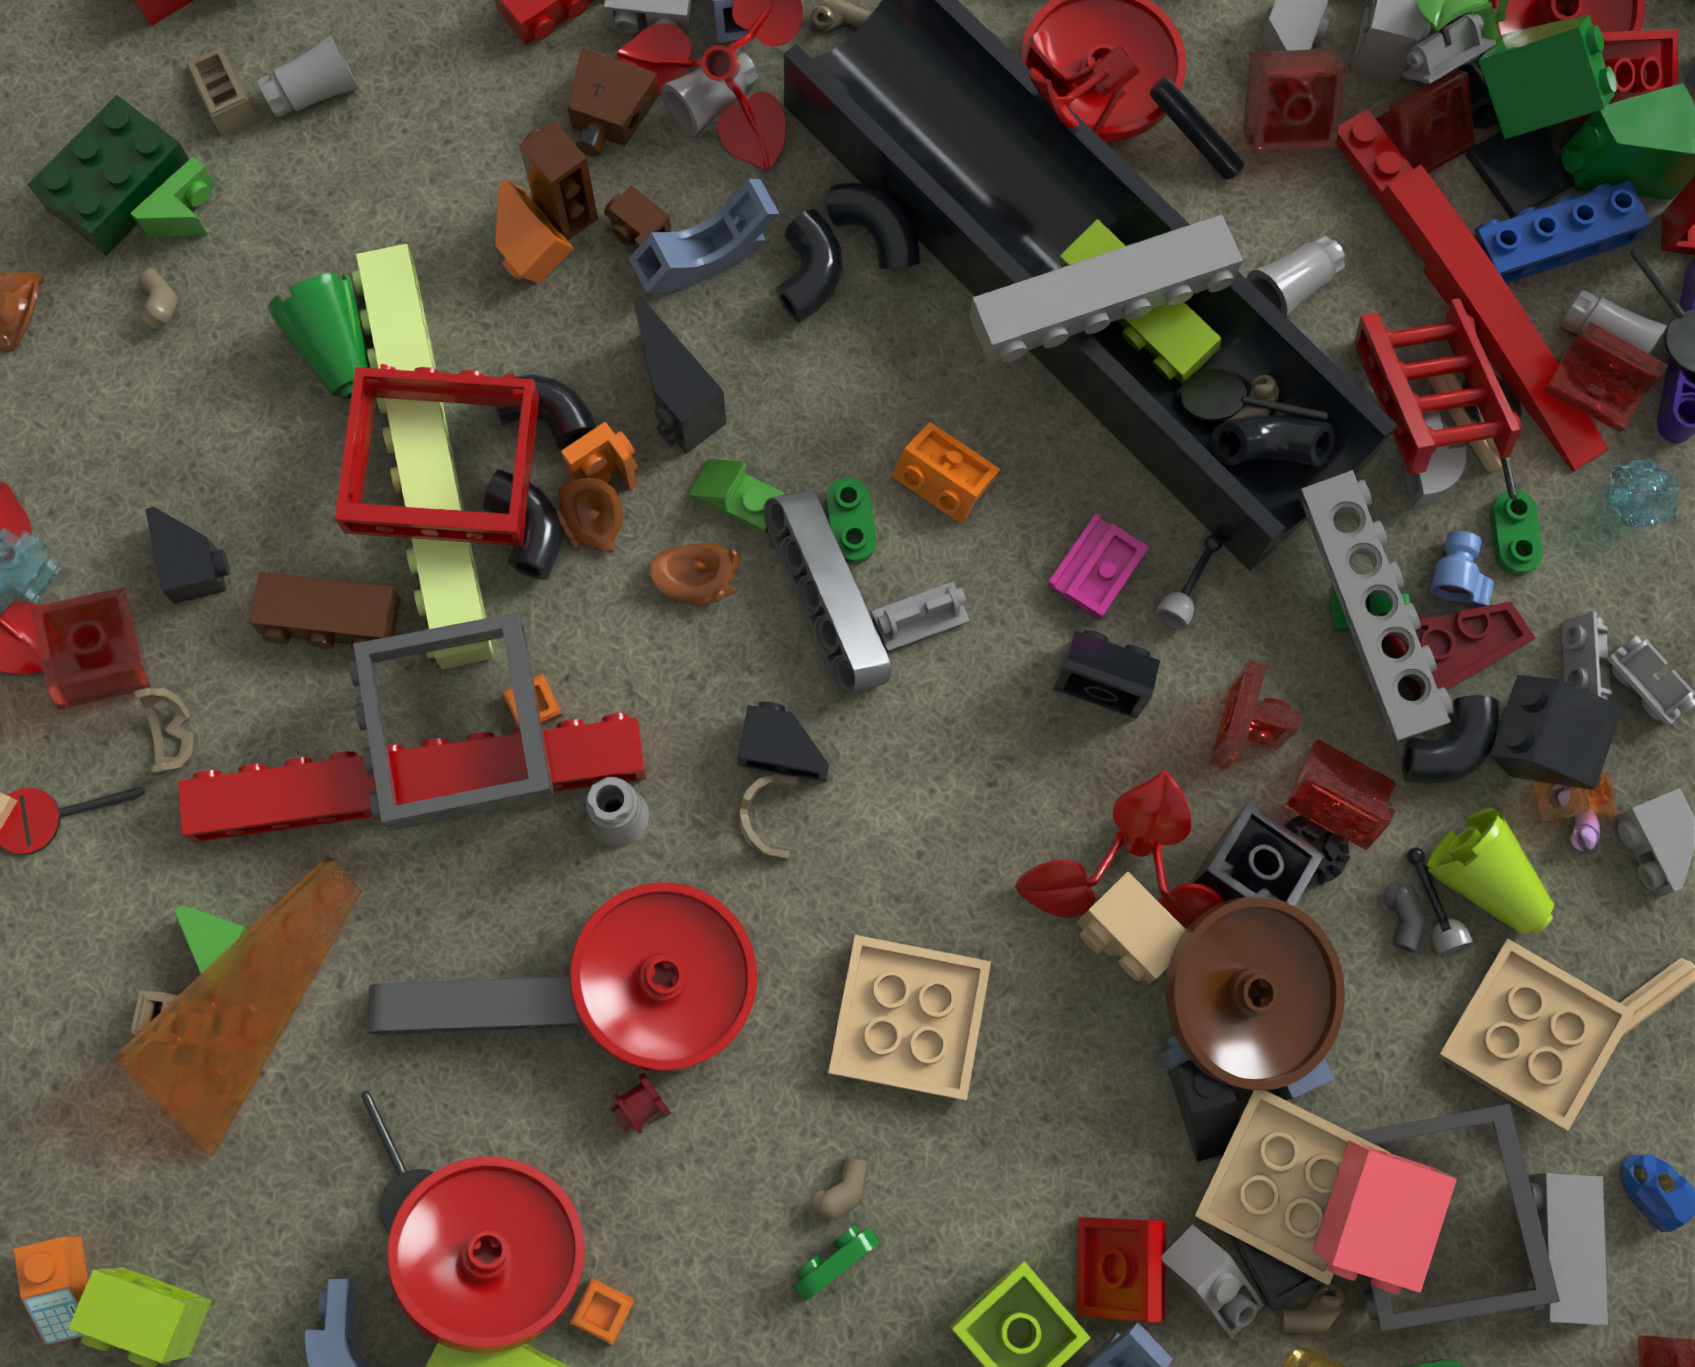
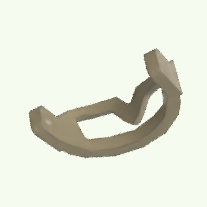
M145 688L133 691L135 699L142 701L152 731L155 765L150 766L151 773L183 767V764L191 757L194 746L192 732L182 729V725L190 718L187 707L178 695L166 688ZM163 700L169 703L176 714L165 729L168 734L181 739V749L175 757H164L162 730L153 707L154 704Z
M772 773L757 779L746 790L739 809L740 831L748 845L755 852L759 853L760 856L788 860L789 851L773 849L765 845L752 830L748 818V809L752 800L760 791L776 785L799 786L798 777Z

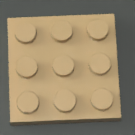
M855 935L828 1074L967 1101L991 961Z
M1507 938L1437 1057L1565 1134L1569 1131L1635 1012Z
M1254 1090L1195 1217L1329 1285L1334 1274L1327 1270L1329 1263L1315 1254L1313 1249L1348 1140L1388 1153L1390 1152L1266 1090Z

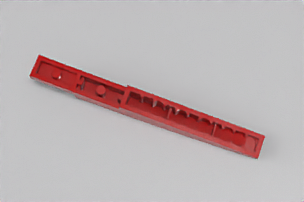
M1368 109L1335 127L1330 137L1427 266L1423 273L1448 306H1450L1451 300L1460 298L1466 313L1470 314L1474 319L1476 335L1487 358L1517 395L1519 401L1572 472L1608 451L1609 448L1533 323L1470 230L1423 166L1419 165L1414 169Z

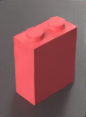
M1348 1140L1313 1252L1329 1263L1328 1271L1343 1278L1356 1281L1359 1273L1372 1277V1285L1390 1293L1400 1294L1402 1287L1421 1293L1457 1179L1436 1168Z

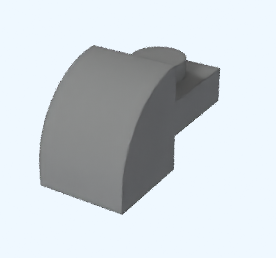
M1439 411L1422 414L1427 427H1431L1433 430L1448 428L1446 423H1442ZM1449 446L1436 448L1435 453L1431 455L1426 472L1409 475L1406 467H1403L1412 508L1427 506L1438 501L1454 485L1465 468V447L1448 449Z

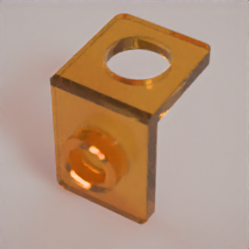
M1601 773L1596 790L1568 786L1571 793L1570 801L1561 809H1555L1549 802V792L1556 784L1534 781L1540 817L1543 822L1549 823L1584 813L1609 819L1617 817L1614 791L1608 774Z

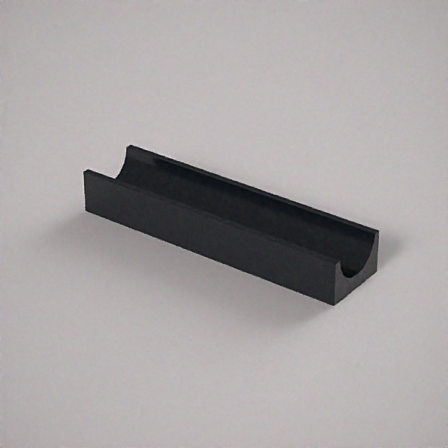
M882 0L871 16L852 36L828 53L811 58L797 44L784 53V107L862 184L879 186L896 197L911 217L917 239L975 297L1062 268L1060 255L1097 219L1125 246L1190 225L1068 106L1066 107L1077 119L1079 126L1072 130L1061 122L1050 108L1048 101L1043 99L1028 75V70L1030 69L958 0ZM1239 271L1234 282L1227 288L1217 292H1210L1207 289L1193 294L1190 299L1184 302L1221 337L1220 349L1197 372L1208 369H1223L1234 373L1243 381L1247 390L1246 396H1249L1253 388L1252 382L1256 377L1270 375L1275 379L1276 385L1279 388L1277 402L1327 412V420H1318L1274 410L1269 415L1297 417L1330 423L1334 428L1335 443L1330 458L1322 466L1274 459L1253 460L1238 465H1225L1214 456L1211 449V436L1217 425L1223 423L1224 420L1205 422L1192 417L1185 411L1181 402L1183 385L1175 378H1172L1170 381L1165 379L1152 364L1155 358L1144 347L1140 351L1133 348L1122 336L1121 332L1124 328L1116 320L1110 322L1105 329L1099 332L1086 334L1083 331L1071 335L1058 346L1045 348L1041 345L1030 349L1029 351L1213 535L1221 538L1222 544L1249 571L1257 566L1307 520L1299 499L1302 488L1351 470L1356 475L1372 460L1397 427V424Z

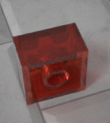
M1333 48L1250 52L1243 134L1254 152L1336 148L1346 65Z
M125 587L31 607L47 689L58 710L130 694L136 690L151 688L133 607Z

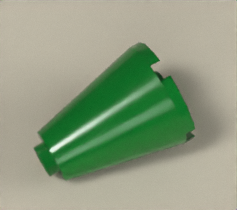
M336 272L326 273L289 287L293 296L282 302L279 295H277L268 304V310L272 319L333 396L342 395L344 400H349L352 396L355 367L370 368L352 282L346 273H343L341 280H339Z

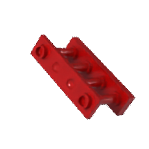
M1460 298L1451 300L1445 322L1435 325L1391 332L1388 328H1384L1378 312L1361 315L1354 340L1355 347L1381 409L1397 424V427L1392 432V436L1409 475L1426 472L1432 453H1435L1436 448L1492 438L1501 459L1510 457L1516 440L1521 435V421L1518 414L1512 412L1476 335L1474 319L1470 314L1466 313ZM1448 340L1455 356L1405 364L1402 360L1398 361L1394 349ZM1463 372L1469 388L1419 397L1416 393H1412L1408 381ZM1477 405L1485 422L1433 430L1431 427H1427L1422 414Z

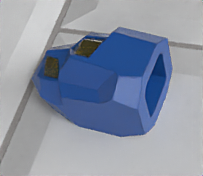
M1651 1154L1630 1155L1621 1161V1181L1628 1198L1660 1232H1672L1685 1225L1695 1216V1189L1669 1163Z

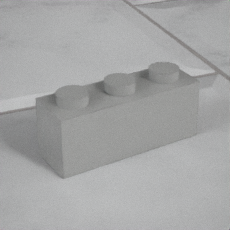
M1553 1173L1531 1174L1530 1186L1560 1302L1529 1307L1531 1310H1534V1320L1608 1325L1603 1176ZM1533 1281L1528 1283L1527 1289L1534 1288Z

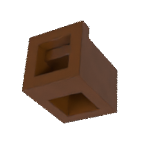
M632 185L622 195H615L605 207L604 214L611 219L612 233L626 246L633 244L637 249L651 232H671L670 216Z

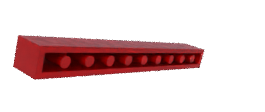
M616 713L602 717V722L584 724L583 720H566L557 723V728L543 730L554 792L592 787L593 784L605 779V777H616L626 782L647 779L641 732L637 717L629 718L628 714ZM520 727L514 728L512 735L494 737V734L491 732H479L468 735L466 737L467 741L449 743L448 739L442 738L429 739L421 742V747L405 750L401 745H387L396 804L411 803L529 779ZM354 751L333 753L330 755V760L312 762L311 758L288 759L284 762L285 766L268 769L264 764H249L239 767V773L221 775L220 771L215 770L199 771L193 774V779L178 781L182 836L193 843L374 818L370 805V793L376 792L374 774H367L363 755L358 756V753Z

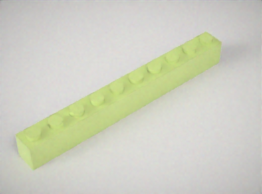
M408 244L356 254L359 270L352 272L353 281L358 297H365L367 308L360 310V317L365 335H372L374 348L367 349L370 367L380 369L381 364H386L394 367L396 370L414 371L417 367L436 369L415 262ZM376 398L380 413H387L390 427L383 428V436L388 453H395L397 467L390 468L391 478L396 494L403 493L405 507L465 511L443 402ZM411 538L413 548L406 549L407 560L411 574L419 575L421 585L420 590L414 591L415 602L420 617L427 616L429 629L486 618L471 543ZM491 640L426 652L428 659L435 657L442 670L494 658Z

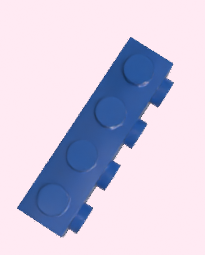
M1630 180L1614 186L1612 182L1601 184L1588 194L1577 198L1574 194L1566 195L1556 200L1551 206L1539 210L1535 206L1529 207L1517 213L1513 218L1502 222L1499 219L1486 221L1475 229L1474 238L1505 283L1508 284L1634 243L1652 223Z

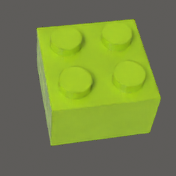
M1020 1260L948 1325L982 1367H1061L1091 1338L1027 1263Z
M124 1267L93 1269L68 1329L83 1334L80 1342L89 1347L110 1351L111 1347L114 1346L129 1351L127 1359L145 1367H156L158 1363L170 1365L173 1360L190 1356L212 1300Z

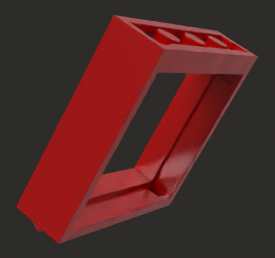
M381 364L380 369L355 367L335 520L344 534L523 546L539 406V394L535 381L533 379L515 378L514 373L504 374L503 377L484 376L482 373L473 370H462L458 374L440 373L438 370L429 367H417L414 371L396 370L394 367L386 364ZM376 398L521 408L509 514L362 504Z

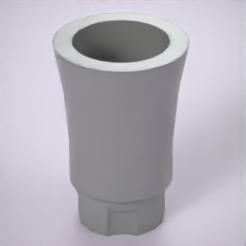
M331 34L310 50L273 69L275 73L266 75L257 81L267 103L277 118L283 117L293 110L299 112L333 96L360 89Z
M738 50L736 54L740 60V70L734 80L745 95V91L753 87L758 82L759 77L751 58L745 52ZM702 67L683 77L665 83L661 87V95L667 111L690 136H696L714 117L728 105L738 100L732 90L727 87L726 82L722 83L708 78L703 72Z
M1326 235L1321 236L1312 242L1304 243L1291 253L1270 264L1250 271L1246 279L1287 318L1302 302L1331 282L1333 277L1345 268V254L1336 241L1331 240Z
M1582 290L1560 324L1567 331L1578 334L1576 337L1578 340L1593 347L1615 362L1632 378L1667 327L1665 324L1626 310L1604 297L1599 300L1595 295L1585 290Z
M605 777V779L592 785L586 799L587 825L594 838L610 847H624L637 841L645 832L649 821L648 807L641 795L634 791L632 786L626 781L616 777ZM613 803L622 805L615 812H607V808Z

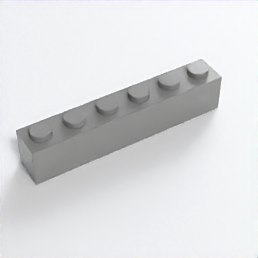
M1221 214L973 297L969 319L987 362L991 363L1000 359L1003 362H1010L1022 357L1027 350L1041 345L1045 348H1052L1065 342L1069 336L1083 331L1086 334L1099 332L1105 329L1112 321L1124 317L1128 320L1138 319L1149 313L1152 308L1168 303L1169 306H1176L1190 299L1195 293L1207 289L1210 292L1223 290L1234 282L1243 259Z

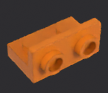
M606 422L561 451L570 481L595 478L608 483L612 477L611 473L616 471L630 490L637 486L634 471L638 469V466L632 457L635 450L622 431L614 434Z
M929 422L904 448L892 476L895 480L957 522L963 523L975 502L995 481L1001 469Z

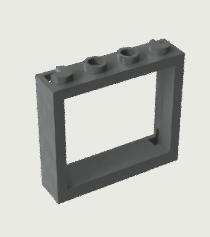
M518 612L353 644L355 659L349 660V671L354 687L360 686L362 703H357L355 708L360 730H367L369 747L363 748L362 753L366 772L368 775L374 774L376 792L370 793V805L375 820L381 819V823L390 831L555 798L525 628ZM504 638L529 779L397 805L374 663Z
M1510 1104L1352 1133L1373 1144L1492 1122L1534 1288L1393 1312L1389 1292L1371 1284L1372 1290L1363 1291L1370 1321L1379 1319L1382 1331L1560 1302Z

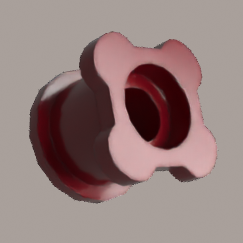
M644 1072L638 1076L641 1080L640 1083L621 1096L618 1093L613 1095L618 1104L610 1109L625 1132L634 1127L638 1134H641L643 1132L641 1127L661 1113H663L665 1118L671 1114Z

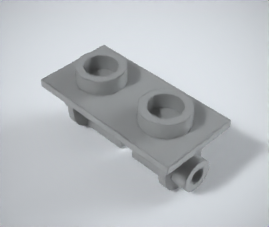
M1466 14L1444 28L1446 44L1444 43L1443 34L1437 32L1412 46L1410 53L1406 57L1411 69L1402 73L1403 77L1420 81L1427 85L1441 82L1447 77V73L1457 67L1478 60L1481 53L1496 45V41L1482 38L1481 30L1484 28V22L1479 15L1475 14L1472 16Z
M954 581L872 611L887 652L970 622L964 608L966 604L965 595L961 588L956 589Z
M1594 611L1563 621L1564 682L1608 700V698L1612 697L1609 667L1600 666L1599 660L1602 661L1608 658V627L1603 625V619L1597 618V612Z
M1636 635L1607 658L1612 664L1611 670L1615 677L1625 686L1631 685L1641 696V703L1646 712L1656 720L1661 719L1667 727L1672 725L1681 712L1685 714L1695 706V699L1693 698L1695 692L1674 669L1662 679L1656 675L1655 672L1668 662L1647 639L1642 641Z

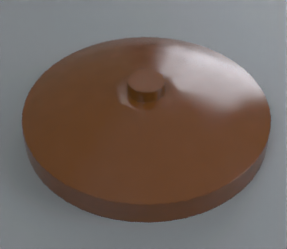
M1245 897L1224 901L1197 917L1183 933L1174 949L1166 979V1005L1171 1027L1179 1045L1188 1058L1205 1074L1223 1084L1250 1090H1271L1288 1086L1300 1080L1318 1066L1331 1049L1341 1026L1345 1003V987L1337 953L1321 927L1309 915L1289 903L1264 897Z

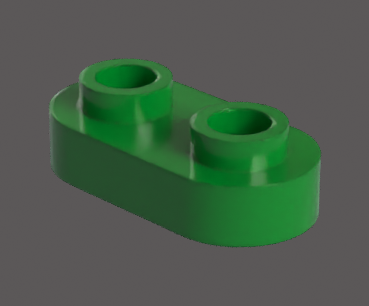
M841 478L835 481L827 492L826 506L829 525L846 563L861 564L873 555L876 546L870 494L867 487L861 481L855 478ZM844 493H852L856 500L852 503H845L840 497ZM850 534H858L861 536L862 541L859 544L853 545L846 538Z
M1517 490L1518 496L1515 500H1511L1508 497V492L1505 491L1495 499L1490 507L1495 559L1498 566L1507 574L1523 576L1534 570L1541 562L1543 556L1537 506L1533 498L1524 491ZM1510 505L1518 506L1521 509L1522 515L1514 514L1511 511ZM1517 545L1522 546L1526 550V557L1516 552L1515 547Z
M853 1225L833 1241L838 1250L822 1262L820 1257L816 1255L794 1272L799 1281L793 1288L803 1302H806L879 1244V1239L869 1226L860 1231L856 1225Z

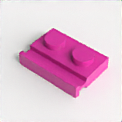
M1095 513L1049 580L1047 587L1051 590H1057L1064 595L1065 599L1101 621L1147 553L1149 546L1113 523L1110 525L1105 522L1099 514Z

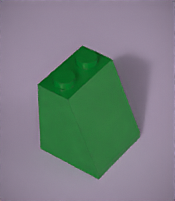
M1589 14L1502 34L1496 40V45L1489 48L1478 60L1504 139L1603 110L1614 97V92L1617 89L1616 77L1612 68L1605 66L1601 53L1604 50L1603 35L1597 25L1593 26Z
M1684 83L1608 104L1603 110L1593 112L1560 150L1563 166L1568 173L1572 174L1576 188L1593 190L1607 182H1612L1614 186L1631 180L1638 196L1669 200L1676 198L1695 176V104Z

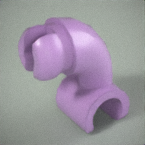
M1564 786V790L1558 794L1559 803L1564 809L1573 808L1575 812V825L1570 837L1571 844L1582 852L1585 847L1591 850L1599 842L1600 826L1591 806L1593 792L1590 789Z

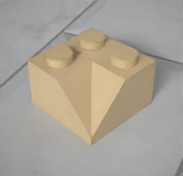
M1129 872L1118 880L1077 922L1083 929L1079 936L1088 947L1096 953L1103 950L1108 956H1121L1122 958L1118 962L1124 971L1136 981H1140L1143 978L1147 984L1157 979L1169 967L1174 949L1186 931Z

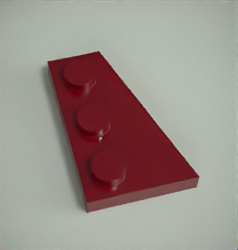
M1511 601L1462 610L1456 614L1419 618L1421 628L1415 630L1421 647L1428 645L1434 656L1437 670L1431 673L1437 688L1444 687L1446 691L1522 648L1536 638ZM1388 636L1382 640L1381 645L1390 658L1398 659L1404 656L1405 645L1401 639L1395 636ZM1404 678L1418 700L1421 696L1420 684L1412 678Z

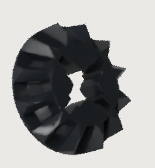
M1305 812L1294 817L1284 826L1304 841L1306 837L1312 841L1324 835L1327 837L1324 841L1325 844L1321 848L1325 856L1322 858L1308 884H1324L1332 881L1342 873L1351 857L1349 855L1350 838L1345 836L1340 822L1331 820L1324 813L1314 814Z

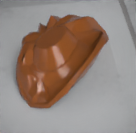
M26 271L0 273L1 351L14 352L31 322L35 310L39 283L44 282V278L38 274Z
M583 478L563 484L559 488L560 505L556 513L558 521L562 526V533L569 539L571 546L575 550H579V545L582 543L608 553L615 550L614 540L622 526L623 520L621 501L614 488L605 481L595 478Z
M697 543L675 547L661 552L651 562L650 577L658 590L674 600L692 603L696 607H702L709 603H718L722 597L737 592L736 588L729 585L733 580V575L739 569L737 552L735 549L728 551L721 545L712 543Z

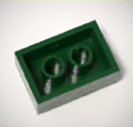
M116 95L27 185L44 208L107 256L137 225L130 213L180 169L189 158L177 140Z

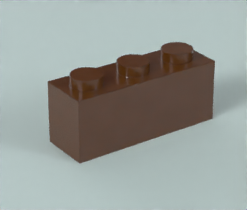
M555 120L544 128H537L530 132L519 147L532 198L568 241L598 220L587 158Z
M259 571L249 623L262 635V639L268 642L288 644L290 638L307 640L306 643L316 648L332 649L334 648V643L349 644L351 649L354 650L353 644L394 636L400 597L393 586Z

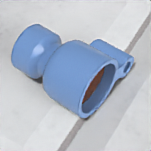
M1451 531L1447 533L1444 545V552L1447 556L1437 561L1430 587V592L1434 596L1456 603H1468L1473 608L1490 605L1494 582L1489 577L1482 575L1477 565L1473 562L1479 556L1482 539L1479 536L1467 531Z

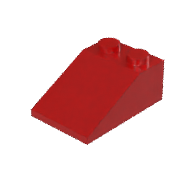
M1678 30L1602 32L1604 50L1601 53L1606 67L1610 66L1612 68L1617 83L1616 92H1614V97L1609 104L1678 84ZM1593 113L1557 124L1586 122Z

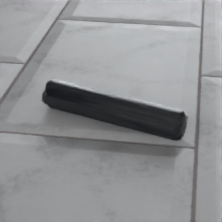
M1165 77L1157 81L1149 91L1150 97L1224 179H1233L1244 167V162L1169 78Z

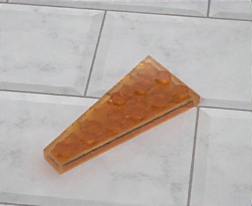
M328 856L324 858L112 1058L211 1158L362 893V890L334 858Z

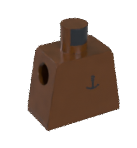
M582 48L568 103L571 127L581 131L576 143L579 150L590 156H599L605 140L624 146L627 145L659 95L657 73Z

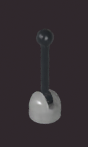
M1210 535L1205 539V550L1182 592H1174L1165 596L1155 611L1156 617L1161 622L1176 630H1185L1193 617L1195 608L1189 595L1213 552L1218 551L1222 546V540L1217 535Z
M1418 847L1411 848L1407 853V860L1412 865H1415L1439 920L1432 931V941L1438 956L1461 950L1473 944V940L1464 923L1458 919L1447 918L1425 867L1424 851Z

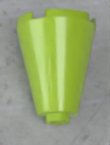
M1486 808L1472 814L1464 820L1470 827L1459 835L1451 830L1436 845L1426 863L1430 868L1427 870L1435 879L1520 934L1529 931L1532 934L1538 933L1551 922L1553 918L1551 912L1554 908V903L1503 815L1496 809Z

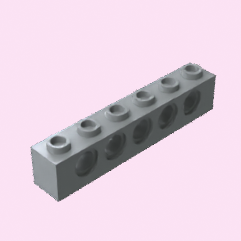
M1353 470L1302 488L1299 495L1300 502L1392 742L1396 743L1450 723L1448 714L1453 713V706L1444 687L1438 689L1431 673L1437 670L1434 656L1428 645L1421 647L1415 630L1421 628L1420 621L1413 604L1405 605L1399 588L1404 587V580L1397 563H1389L1383 547L1388 546V539L1382 523L1379 520L1372 521L1367 508L1368 505L1372 504V498L1364 479L1357 481ZM1348 513L1356 519L1358 527L1351 533L1340 532L1334 526L1333 518L1338 514ZM1356 554L1368 556L1373 562V571L1366 575L1355 573L1349 564L1350 557ZM1371 595L1384 597L1389 604L1388 614L1381 617L1370 614L1365 606L1366 598ZM1388 636H1395L1401 639L1405 645L1404 656L1398 659L1386 656L1381 647L1382 640ZM1412 678L1420 684L1421 696L1418 700L1408 701L1400 696L1398 683L1401 679Z

